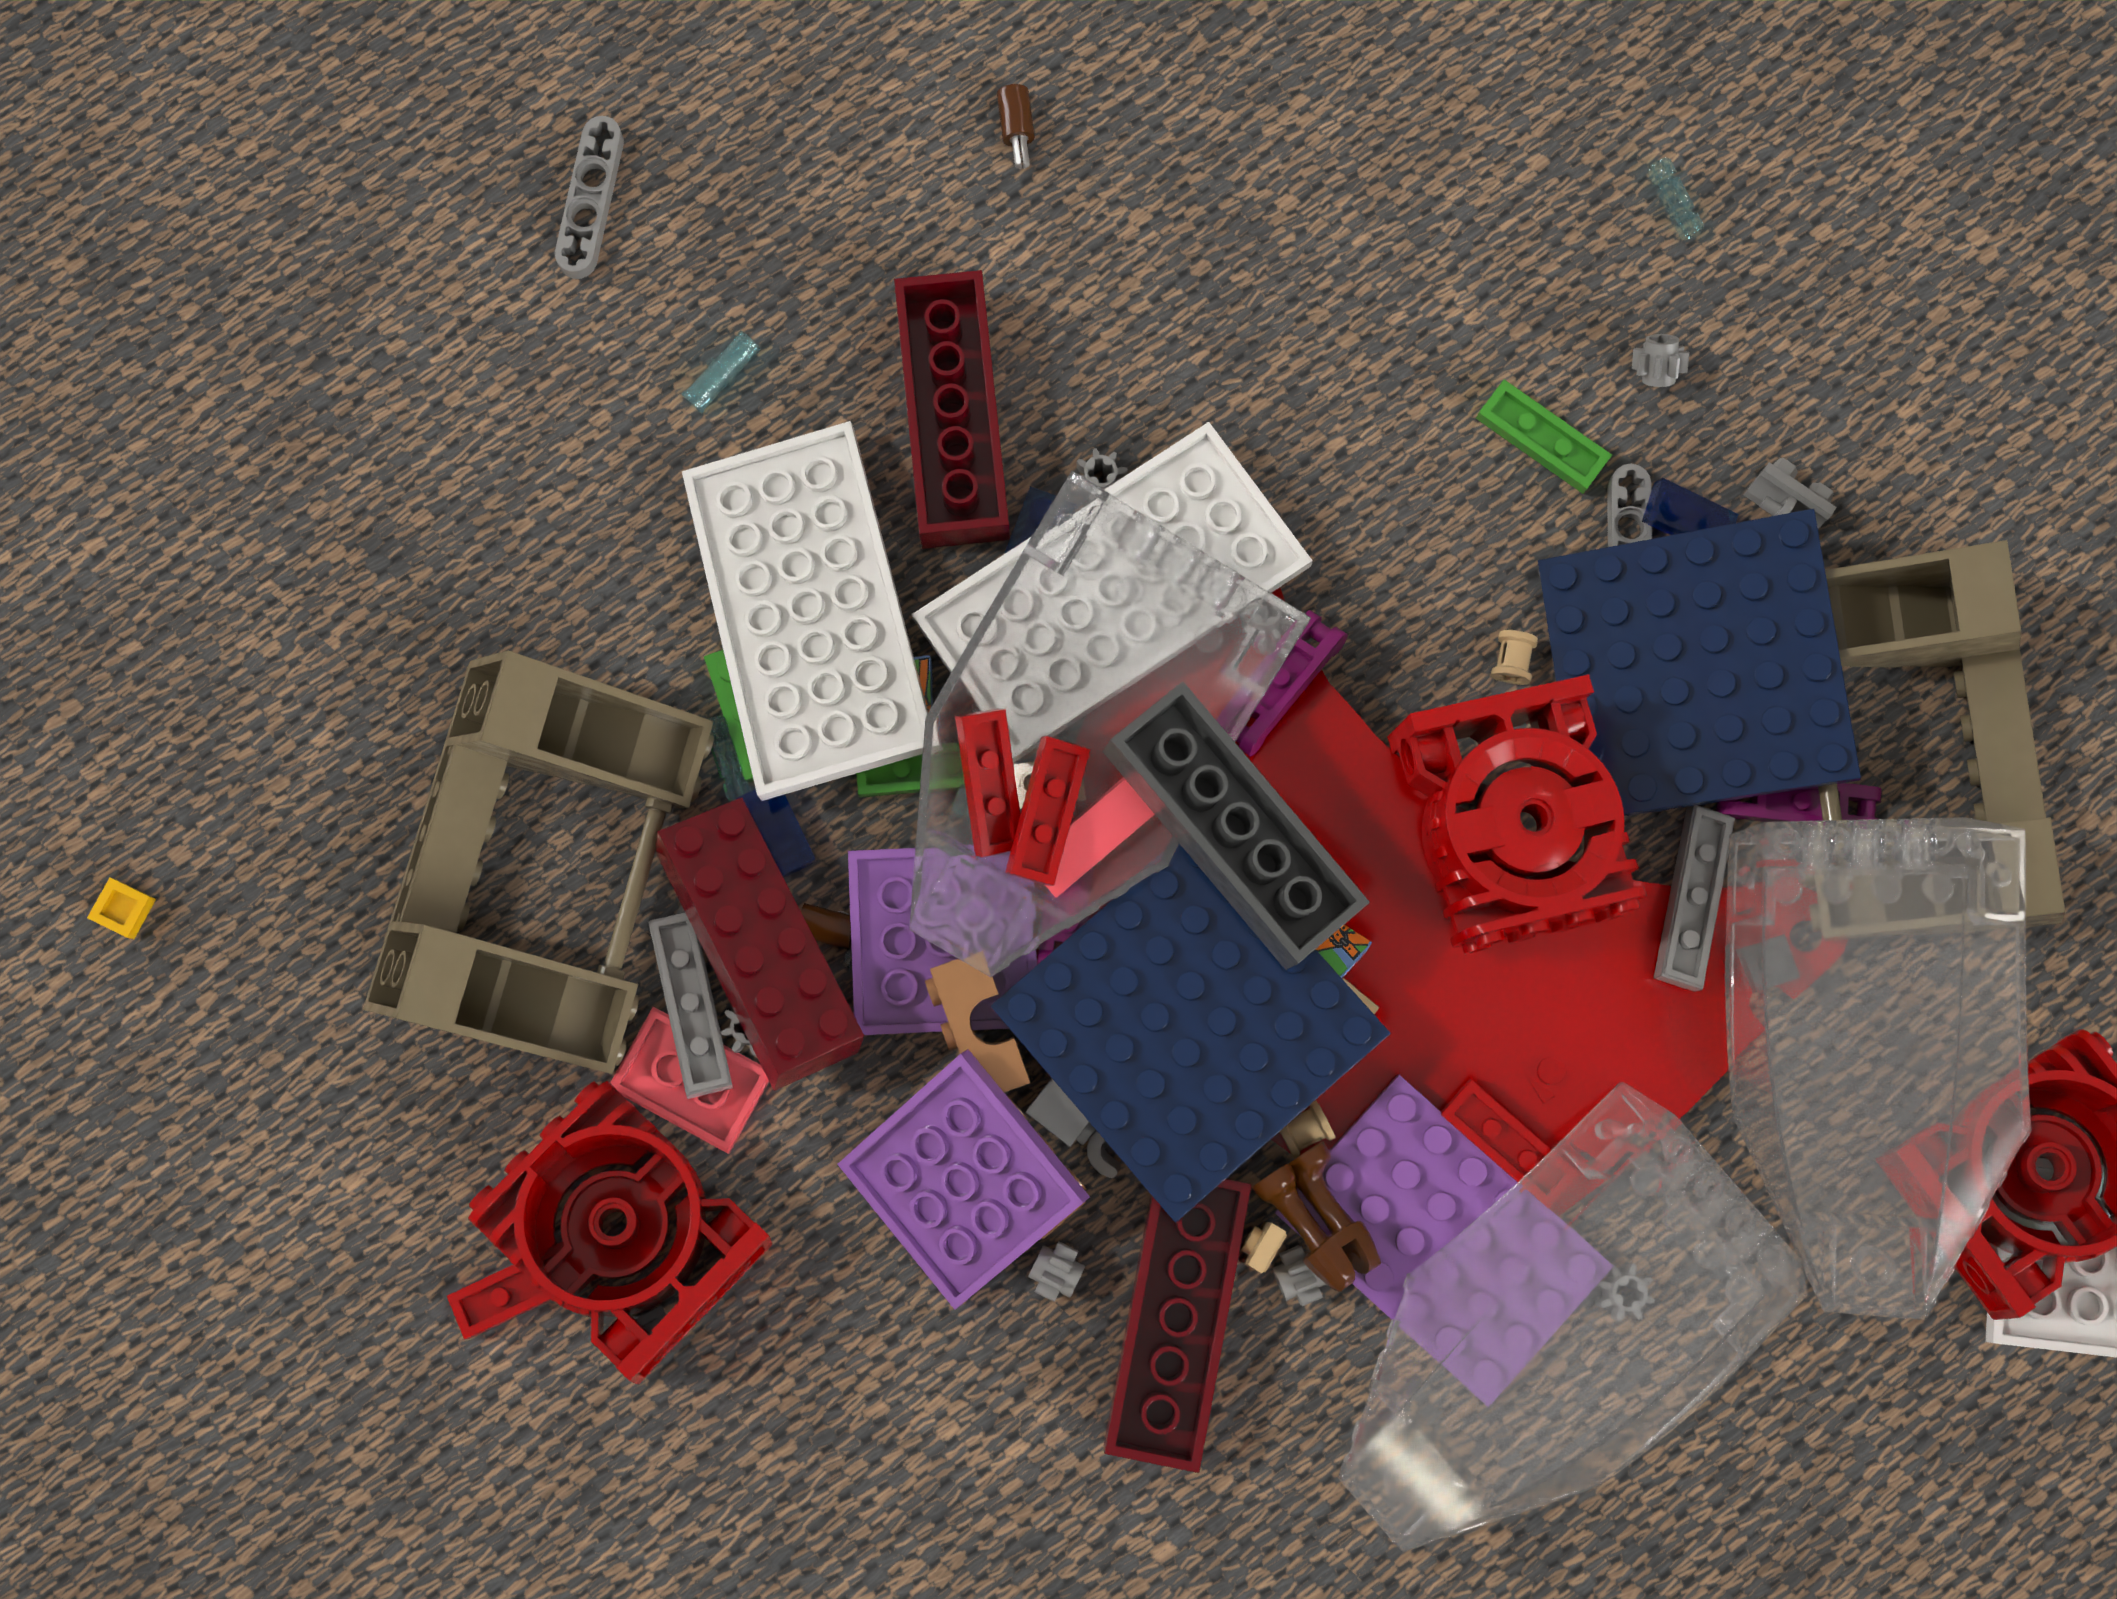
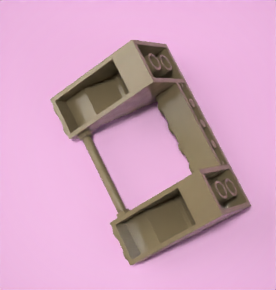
M2007 540L1825 570L1842 667L1962 666V671H1955L1953 673L1957 698L1967 697L1969 714L1960 715L1964 742L1973 741L1976 756L1974 759H1967L1970 786L1980 785L1983 803L1973 804L1976 827L1850 842L1849 835H1844L1837 784L1819 786L1825 838L1820 839L1821 846L1811 847L1812 859L1804 860L1807 887L1816 886L1818 904L1810 905L1813 932H1822L1825 942L1879 936L1981 932L2061 924L2065 915V905L2051 817L2046 818L2020 653L2021 625Z
M509 650L471 660L363 1010L613 1074L615 1066L621 1063L625 1054L626 1041L623 1039L627 1023L634 1018L639 1004V997L636 994L638 984L623 980L626 972L620 969H622L656 852L657 831L662 830L666 814H671L673 808H689L690 802L697 798L701 788V777L698 774L702 760L708 757L714 742V736L711 733L714 721ZM506 766L623 792L645 799V807L650 809L646 816L604 961L605 966L598 965L597 972L456 933L457 929H463L469 915L470 906L465 902L470 885L475 886L482 872L483 861L479 859L483 842L487 843L490 840L495 829L496 817L491 815L496 799L503 797L508 785L509 774L505 773Z

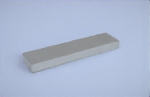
M1698 805L1689 806L1686 809L1654 979L1694 992L1703 990L1734 827V817Z
M686 913L648 921L687 1099L732 1089L733 1085L701 943Z

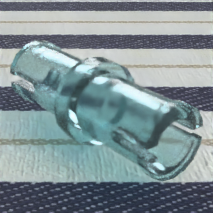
M740 330L734 340L716 359L711 357L705 363L707 366L705 371L681 394L682 397L702 414L705 411L704 409L726 386L731 388L737 382L735 376L761 349L748 335Z

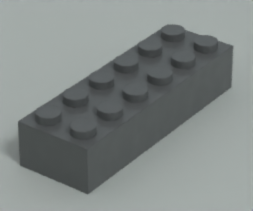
M1183 681L1110 739L1102 751L1285 970L1299 964L1370 903Z

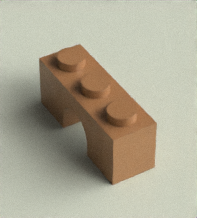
M980 950L930 968L933 978L925 980V984L933 1006L942 1004L948 1022L940 1024L949 1051L958 1048L961 1054L969 1049L1004 1093L1029 1084L1030 1080L1014 1037L1000 1042H986L980 1039L971 1027L970 1016L973 1008L980 1001L999 994L984 951Z

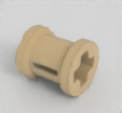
M1515 630L1500 631L1498 641L1501 643L1497 667L1492 668L1490 676L1495 680L1517 685L1530 684L1532 675L1528 672L1532 649L1537 647L1538 637L1527 632Z
M1316 1100L1310 1105V1109L1300 1113L1280 1131L1294 1159L1300 1156V1150L1324 1138L1329 1141L1336 1138Z

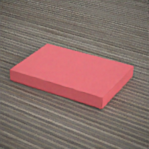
M652 1007L610 1083L623 1097L730 1154L769 1080L761 1064L732 1051L731 1048L724 1045L733 1088L687 1099L669 1015Z

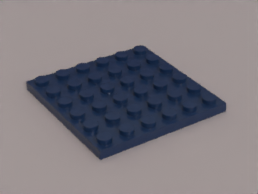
M1814 509L1538 560L1556 681L1589 674L1594 693L1587 698L1597 732L1589 750L1597 756L1611 774L1621 796L1624 816L1861 780Z
M1179 842L991 1005L997 1015L1175 1223L1391 1034L1316 949L1299 964L1285 970Z

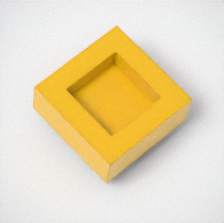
M109 877L87 918L126 938L134 940L156 899L117 879Z

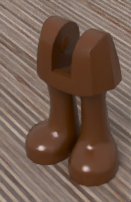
M1322 1141L1292 1162L1285 1164L1259 1181L1252 1188L1260 1199L1273 1204L1303 1238L1310 1250L1303 1258L1306 1266L1330 1288L1341 1292L1355 1281L1354 1270L1361 1274H1367L1381 1265V1260L1374 1241L1364 1223L1353 1221L1336 1201L1323 1179L1322 1172L1328 1164L1331 1155L1329 1149ZM1296 1187L1324 1221L1331 1234L1327 1236L1299 1197Z

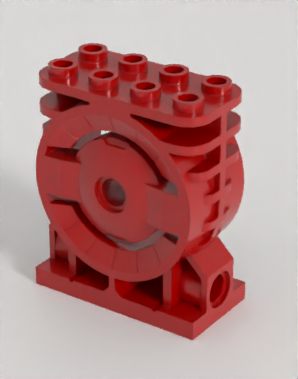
M1589 674L1410 713L1387 736L1392 754L1399 753L1407 784L1429 797L1422 819L1423 849L1428 865L1437 880L1435 883L1437 893L1444 892L1448 907L1442 913L1444 920H1452L1455 935L1450 937L1452 948L1462 947L1464 954L1491 948V944L1504 941L1505 936L1507 937L1508 944L1534 938L1537 933L1550 929L1552 933H1559L1580 926V923L1593 919L1596 920V923L1617 919L1624 916L1623 913L1639 909L1638 900L1647 896L1644 886L1635 887L1631 875L1632 872L1639 868L1637 860H1627L1623 845L1629 843L1630 839L1628 832H1624V810L1618 788L1604 764L1589 750L1597 735L1587 698L1594 693ZM1524 723L1531 725V728H1513L1517 726H1522ZM1470 737L1478 743V746L1462 758L1457 740ZM1513 761L1533 765L1504 772L1484 789L1476 809L1455 814L1456 805L1472 802L1482 781L1497 767ZM1521 812L1529 813L1534 817L1537 827L1536 831L1527 830L1523 826L1520 819ZM1584 836V852L1580 859L1568 871L1553 878L1533 880L1517 877L1504 871L1494 863L1496 862L1501 867L1522 875L1543 874L1568 861L1579 848ZM1487 853L1493 861L1487 860L1473 863L1469 857Z
M2079 1029L2064 1036L2057 1043L2040 1052L2027 1063L2017 1067L2010 1074L1982 1092L1969 1104L1957 1120L1955 1126L1936 1123L1926 1127L1898 1147L1889 1150L1875 1160L1993 1320L2021 1318L2036 1308L2034 1304L2062 1286L2064 1263L2096 1258L2117 1247V1063L2111 1057L2113 1056V1050L2110 1044L2097 1032L2089 1033L2084 1029ZM2014 1092L2031 1109H2046L2065 1115L2078 1123L2091 1136L2103 1162L2104 1183L2100 1199L2110 1214V1218L2095 1199L2101 1184L2102 1168L2100 1157L2090 1138L2076 1125L2060 1117L2031 1115ZM1983 1132L1992 1141L1987 1151L1985 1166L1989 1185H1991L1998 1199L2009 1211L2021 1218L2040 1223L2053 1222L2070 1246L2061 1245L2053 1231L2038 1230L2021 1225L2007 1217L1998 1208L1986 1187L1981 1170L1980 1153L1984 1143L1982 1139ZM1943 1138L1949 1139V1140H1948V1144L1946 1143V1141H1945ZM2039 1156L2047 1158L2053 1166L2054 1173L2049 1181L2043 1179L2036 1170L2035 1163ZM1945 1173L1947 1176L1949 1189L1944 1184V1182H1940L1938 1180L1940 1176H1942ZM1988 1242L2012 1255L2002 1261ZM2037 1260H2043L2042 1269L2036 1263Z
M593 1081L578 1094L574 1100L577 1106L564 1119L559 1115L542 1130L539 1136L543 1140L530 1153L523 1150L509 1162L504 1169L508 1175L495 1188L488 1185L471 1200L469 1207L473 1211L469 1215L468 1220L552 1301L574 1313L591 1317V1342L630 1382L639 1385L764 1255L773 1243L770 1236L756 1222H753L730 1198L706 1199L702 1183L685 1156L629 1100H626L609 1081H605L600 1085ZM648 1152L654 1154L636 1174L621 1170L601 1172L583 1181L572 1192L564 1206L561 1217V1236L564 1246L545 1265L542 1258L556 1245L555 1219L559 1205L569 1188L582 1176L595 1169L609 1165L634 1166ZM686 1186L688 1195L675 1206L677 1216L675 1239L667 1257L660 1266L645 1278L632 1284L615 1287L598 1285L587 1298L577 1296L596 1276L607 1279L630 1277L641 1272L658 1257L665 1246L669 1232V1214L666 1204ZM706 1211H721L709 1224L706 1223ZM614 1212L624 1213L627 1218V1225L624 1231L617 1236H607L603 1231L605 1218ZM706 1238L725 1258H721L695 1286H683L700 1258ZM676 1291L679 1292V1302L651 1330L652 1334L646 1331L631 1316L632 1314L651 1309L668 1299ZM604 1316L617 1317L603 1332Z

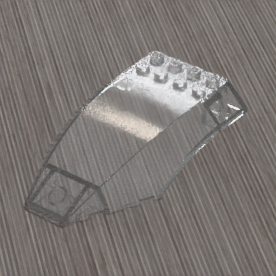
M1071 470L925 718L909 930L987 976L992 977L1008 967L1017 958L1037 949L1041 943L1065 928L1069 929L1093 914L1108 901L1117 899L1125 894L1135 884L1151 874L1158 873L1168 867L1179 845V842L1158 817L1154 815L1057 898L1044 884L1006 874L1005 871L1010 852L986 857L975 855L955 716L997 708L1006 709L1020 814L1041 737L1049 736L1090 749L1072 817L1073 820L1123 778L1121 773L1102 752L1110 739L1182 681L1232 740L1236 742L1311 617Z
M1967 817L1764 822L1729 834L1725 1003L1728 1069L1733 1118L1822 1310L1831 1313L1927 1320L1937 1302L1938 1294L1951 1277L1957 1260L1969 1239L1976 1232L1990 1206L1992 1197L1997 1188L2001 1187L2008 1174L2007 1170L2022 1143L2026 1142L2032 1131L2026 1016V830L2024 828Z
M1619 1082L1506 1194L1432 1257L1411 1273H1407L1403 1284L1405 1291L1395 1319H1391L1387 1331L1388 1341L1385 1349L1379 1354L1368 1387L1371 1391L1361 1420L1356 1422L1352 1434L1353 1444L1350 1452L1344 1457L1338 1479L1400 1551L1403 1552L1595 1489L1647 1452L1698 1409L1746 1362L1808 1294L1801 1259L1675 1114L1628 1084Z

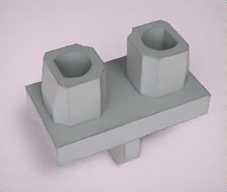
M1779 458L1774 464L1769 462L1743 494L1772 516L1814 509L1818 529L1832 516L1837 508L1831 504L1834 495L1833 490L1821 482H1813L1807 488L1794 479L1798 473L1796 466L1785 458Z

